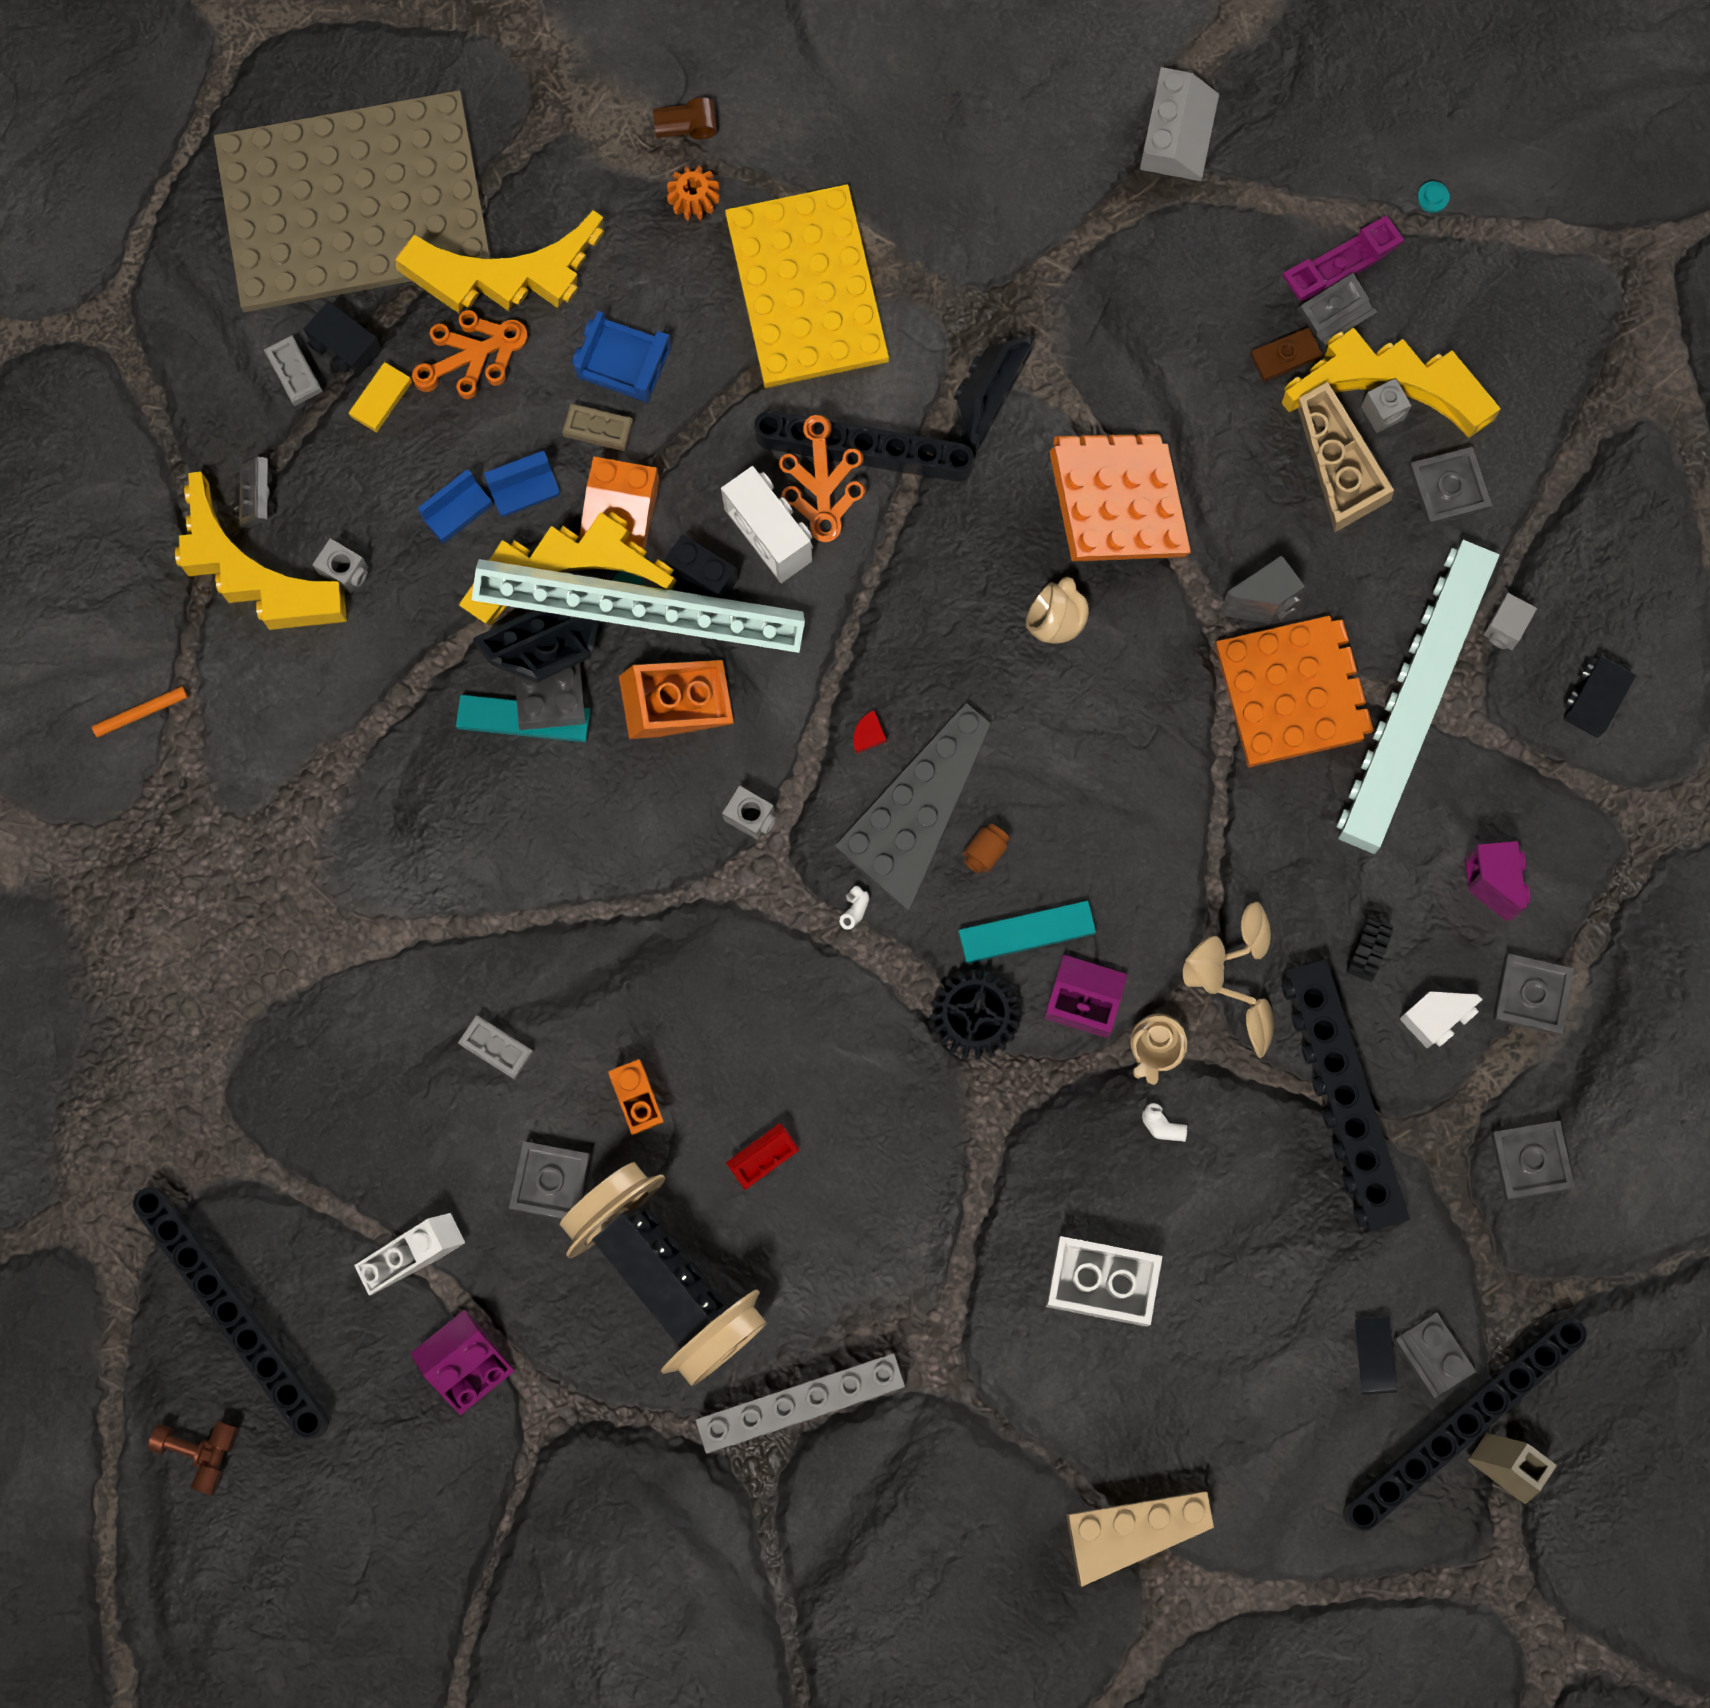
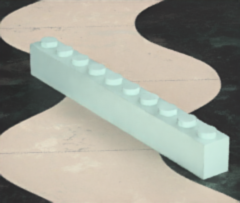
M1465 540L1461 542L1458 549L1451 548L1444 566L1449 567L1445 578L1439 577L1432 593L1437 596L1434 606H1427L1420 622L1426 626L1422 635L1416 633L1408 652L1414 655L1410 664L1404 662L1397 677V681L1402 683L1398 693L1392 691L1385 706V710L1390 712L1386 723L1380 721L1374 733L1373 739L1378 741L1374 752L1368 750L1362 762L1361 768L1366 770L1362 781L1355 780L1348 798L1353 799L1349 811L1343 809L1336 827L1341 829L1338 837L1339 840L1372 854H1375L1381 847L1500 554Z
M481 559L478 560L472 593L473 601L798 653L805 623L803 611Z

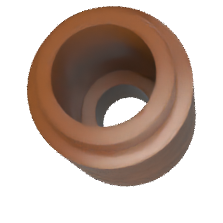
M989 823L986 828L979 830L962 852L966 858L964 864L977 874H980L981 871L989 873L1007 850L1008 846L1006 844L1010 840L1009 836L996 825Z

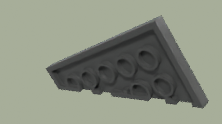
M967 703L835 845V849L908 913L912 908L915 897L923 883L929 865L937 851L957 801L991 727V724Z

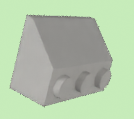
M1161 67L1140 170L1202 181L1219 93L1193 73Z

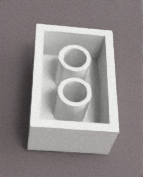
M751 466L721 487L724 510L779 582L783 583L812 562L811 550L813 546L810 541L812 535L803 522L797 524L791 516L793 510L783 497L778 499L772 492L774 486L764 472L759 474Z
M1060 1236L1056 1246L1046 1307L1148 1327L1151 1325L1162 1256Z

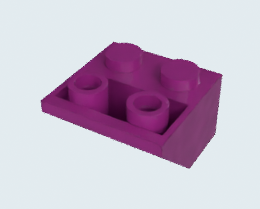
M1518 841L1477 845L1464 858L1468 891L1505 921L1513 920L1530 903L1529 885L1524 884L1522 871L1526 869L1525 854L1523 851H1519Z
M1063 955L1044 1019L1109 1038L1128 974Z
M465 1309L410 1353L422 1375L459 1415H462L514 1372L512 1366Z

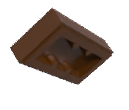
M1309 327L1255 349L1250 353V357L1263 383L1321 359L1323 355Z

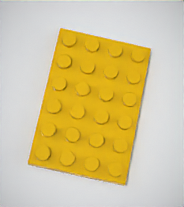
M848 184L725 210L765 388L889 362Z

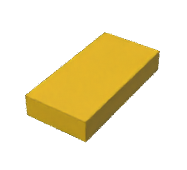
M384 362L349 411L350 417L377 433L411 385V378Z

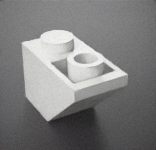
M1429 992L1408 1010L1400 1020L1426 1048H1429L1434 1043L1440 1047L1455 1034L1450 1028L1459 1020L1465 1025L1479 1012L1475 1006L1482 999L1476 994Z

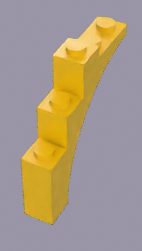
M593 210L576 229L558 242L534 253L513 258L481 259L460 256L437 248L413 235L395 259L396 270L457 313H460L465 306L470 308L479 295L477 289L508 311L514 304L519 306L529 292L527 287L559 308L564 301L569 303L579 288L576 286L577 273L572 271V269L577 271L586 258L584 254L590 244L596 246L604 234L602 229L604 217Z
M1354 328L1345 334L1342 331L1337 333L1327 342L1328 348L1324 359L1315 364L1310 370L1311 374L1304 379L1297 377L1285 387V394L1281 402L1286 410L1291 412L1298 408L1300 397L1326 382L1329 383L1334 393L1357 389L1373 390L1396 379L1406 396L1432 407L1450 419L1468 438L1493 422L1501 409L1453 350L1443 357L1441 354L1436 355L1424 365L1403 339L1394 346L1392 343H1388L1375 354Z
M202 472L188 473L189 484L184 486V494L187 504H190L191 515L186 516V526L189 535H179V547H175L177 566H181L188 576L216 574L217 591L225 597L228 603L259 600L256 602L257 616L259 620L265 623L269 630L347 622L345 591L339 581H308L287 577L264 568L244 555L228 539L219 524L212 506L207 479Z
M600 512L579 544L576 543L579 536L566 527L562 526L559 531L551 526L530 558L527 556L530 550L514 540L510 545L502 540L489 561L562 573L592 569L623 571L649 579L667 590H672L677 582L675 578L670 576L674 571L672 568L658 559L655 564L645 559L644 556L647 551L630 541L628 546L625 545V542L631 535L625 529L628 522L613 512L608 517ZM473 583L459 606L485 624L492 626L507 606L473 601Z

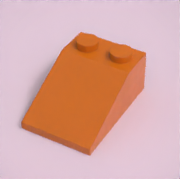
M593 456L586 487L579 542L600 512L607 517L613 512L628 522L625 529L631 535L625 542V545L628 546L630 541L645 550L660 483L657 468Z
M723 660L633 665L619 675L629 739L663 737L734 723Z

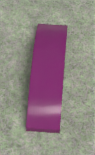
M1386 215L1361 229L1358 236L1313 261L1310 259L1303 261L1284 272L1282 277L1299 301L1320 294L1352 273L1357 275L1400 246L1404 239Z

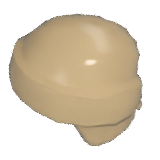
M1157 1013L1148 1015L1135 1024L1131 1033L1130 1045L1138 1065L1134 1069V1076L1138 1079L1146 1076L1147 1082L1152 1085L1158 1082V1071H1168L1175 1068L1181 1063L1187 1052V1038L1184 1028L1176 1019L1169 1015Z

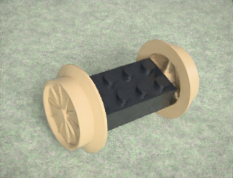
M633 1162L602 1181L563 1217L560 1226L572 1239L566 1255L568 1258L576 1257L596 1244L681 1348L663 1366L661 1372L666 1374L679 1371L692 1387L731 1358L767 1324L754 1308L760 1292L758 1289L752 1291L726 1310L724 1307L725 1300L720 1293L713 1288H708L702 1280L703 1274L693 1262L688 1263L680 1254L682 1249L678 1242L670 1235L666 1236L658 1227L660 1222L653 1212L649 1209L644 1210L642 1207L664 1183V1175L647 1178L636 1163Z

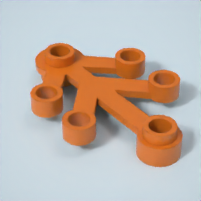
M471 310L463 311L459 316V324L462 330L465 332L478 331L492 336L481 342L449 332L444 324L434 325L430 329V337L434 344L438 346L448 345L464 351L434 365L423 363L416 366L412 372L415 386L420 391L430 392L438 386L439 377L470 363L465 377L457 382L456 388L460 397L471 399L477 393L476 384L488 354L498 349L495 363L487 367L485 374L491 385L498 386L503 384L506 379L505 370L512 352L520 350L527 342L528 335L525 326L516 320H507L498 325L479 319L476 313ZM465 319H474V322L471 325L464 324ZM439 331L445 332V336L440 339L435 338V334ZM515 331L516 336L507 338L506 333ZM424 371L430 372L428 378H419L420 373ZM494 371L501 372L500 377L496 379L491 378L490 375ZM464 385H472V389L469 392L461 391Z
M813 415L805 421L803 429L806 437L812 440L815 477L800 464V459L795 454L783 455L780 458L779 466L783 472L792 474L817 496L818 510L803 499L801 489L796 486L786 487L782 492V497L790 506H794L810 521V532L815 539L821 542H830L835 540L841 533V517L855 501L864 498L866 488L859 481L848 483L845 488V495L832 509L830 495L853 468H858L862 465L864 457L858 449L846 450L843 454V460L829 476L826 438L831 433V423L824 416ZM817 422H821L824 425V431L820 435L814 432V425ZM851 452L858 455V462L854 465L848 461V455ZM788 457L793 458L795 461V466L791 470L785 466V460ZM853 485H857L861 489L858 497H853L850 493ZM790 490H794L797 493V499L794 502L789 501L787 498ZM824 520L831 522L832 527L829 532H825L821 528V523Z

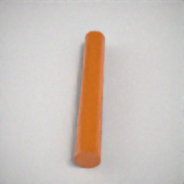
M181 686L92 726V730L98 738L188 698L184 687Z

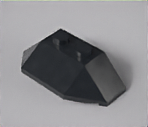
M1030 334L986 347L982 356L976 355L969 368L971 376L968 382H961L955 393L954 400H957L956 413L967 446L975 456L1034 350L1035 337Z
M534 610L474 637L473 643L491 665L537 683L591 658L599 621Z

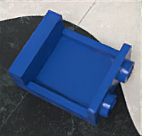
M597 311L594 320L589 319L584 331L586 339L582 348L577 347L573 356L572 365L575 367L577 378L649 403L671 350L669 334L657 331L656 335L652 336L609 321L605 318L603 312Z

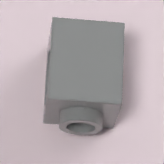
M1394 379L1367 392L1361 407L1375 432L1378 433L1405 420L1411 404L1398 381Z
M331 538L312 564L318 575L328 581H339L342 588L350 594L355 587H360L368 574V566L363 557ZM350 563V567L346 572H336L340 564Z
M1507 593L1483 635L1488 637L1489 641L1496 647L1513 650L1520 641L1537 608Z
M741 786L738 787L722 813L725 822L756 840L759 839L762 833L767 835L776 821V817L773 816L775 813L774 805ZM749 808H755L761 813L755 821H747L742 815Z

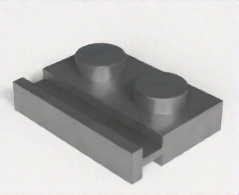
M1354 273L1298 307L1310 330L1320 341L1321 347L1326 345L1337 333L1341 331L1343 333L1347 332L1377 312L1369 303L1370 299Z
M1437 1312L1394 1339V1342L1432 1399H1435L1476 1372Z

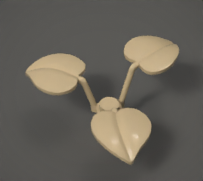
M1255 901L1246 907L1241 920L1242 936L1246 943L1245 947L1241 950L1225 954L1220 938L1215 936L1208 937L1186 958L1183 966V980L1188 987H1204L1209 994L1221 993L1247 1002L1250 1005L1246 1013L1248 1034L1258 1058H1262L1270 1046L1275 1027L1274 1014L1269 1002L1266 999L1256 1001L1253 997L1222 987L1224 982V961L1249 954L1250 952L1254 959H1261L1268 951L1271 939L1269 920L1259 901Z

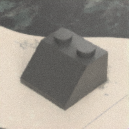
M1280 556L1230 589L1220 611L1224 616L1270 624L1279 619L1282 622L1296 612L1295 607L1301 602L1300 596L1305 586L1285 559Z

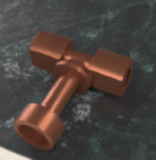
M216 1421L209 1441L203 1439L200 1445L172 1436L173 1428L158 1424L150 1437L148 1450L163 1455L168 1449L194 1458L193 1466L198 1467L191 1489L214 1496L223 1473L218 1471L225 1451L231 1452L239 1428Z

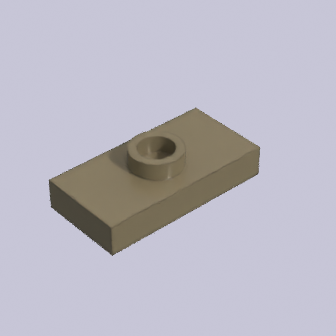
M570 404L562 434L563 437L625 451L633 419Z

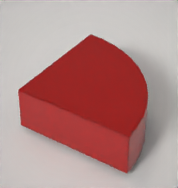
M875 711L866 714L856 726L853 738L855 754L886 743V738Z

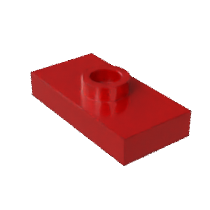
M779 1123L728 1160L726 1165L743 1189L746 1190L800 1150L783 1125Z

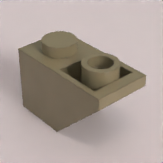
M1490 1433L1484 1435L1467 1460L1524 1504L1528 1503L1541 1491L1557 1466L1528 1443Z

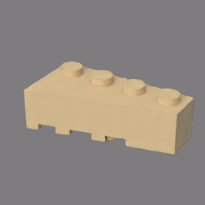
M1328 382L1300 397L1298 411L1334 531L1337 532L1390 502L1394 489Z
M1203 1491L1066 1514L1078 1585L1081 1587L1214 1528L1208 1493Z

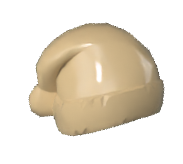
M1065 577L1058 584L1053 582L1047 584L1029 608L1026 617V628L1038 640L1059 644L1074 639L1083 631L1089 615L1088 603L1086 598L1076 590V584L1072 578Z

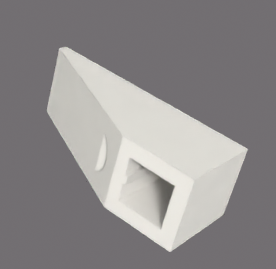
M451 1213L426 1219L354 1266L370 1296L441 1259L465 1244V1241Z

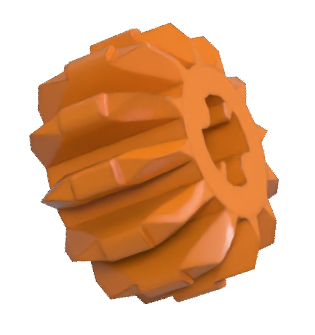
M700 165L696 167L695 171H690V168L685 166L683 175L674 171V181L667 184V191L669 192L667 201L668 204L674 205L673 211L676 215L684 212V217L688 221L692 214H696L697 218L701 221L703 211L712 214L714 211L713 205L718 204L720 201L719 194H717L720 188L719 183L713 181L714 178L711 171L703 173ZM696 191V194L690 195V192Z

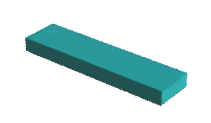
M460 695L456 728L587 743L591 710L590 708H584L585 724L519 730L517 701Z
M1084 901L958 930L965 962L968 964L1096 934L1089 902Z

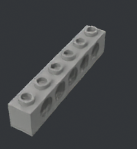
M891 1354L696 1419L705 1452L709 1454L903 1389L905 1385L895 1355Z

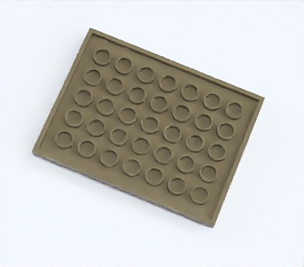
M460 90L214 135L240 306L243 312L411 282L412 280L396 270L395 259L413 235L437 248L460 256L491 259Z

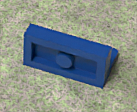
M544 450L484 473L501 517L511 515L560 495Z
M468 469L419 506L418 511L426 525L444 544L492 507L493 502L476 483L473 474Z

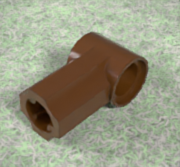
M695 98L688 101L684 106L653 108L656 138L689 135L694 139H709L716 135L714 102L709 98Z

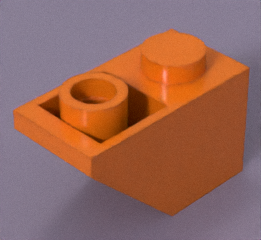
M640 1059L608 1071L632 1135L664 1123L654 1092Z

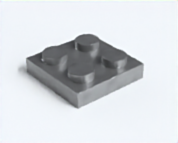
M1473 447L1410 463L1409 470L1428 526L1491 509L1492 503Z
M580 663L537 683L515 675L519 730L585 724Z
M1507 954L1505 956L1493 1020L1555 1035L1563 1034L1574 968Z
M1560 1121L1491 1133L1505 1200L1575 1188Z
M523 1141L509 1209L563 1219L582 1199L591 1155L589 1153Z

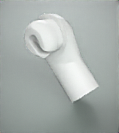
M854 886L846 895V899L853 905L839 920L840 925L847 930L852 929L863 919L869 902L867 891H862L859 886Z
M1151 1103L1145 1107L1142 1113L1143 1123L1153 1137L1163 1140L1186 1141L1187 1125L1169 1123L1162 1113V1107L1158 1104Z

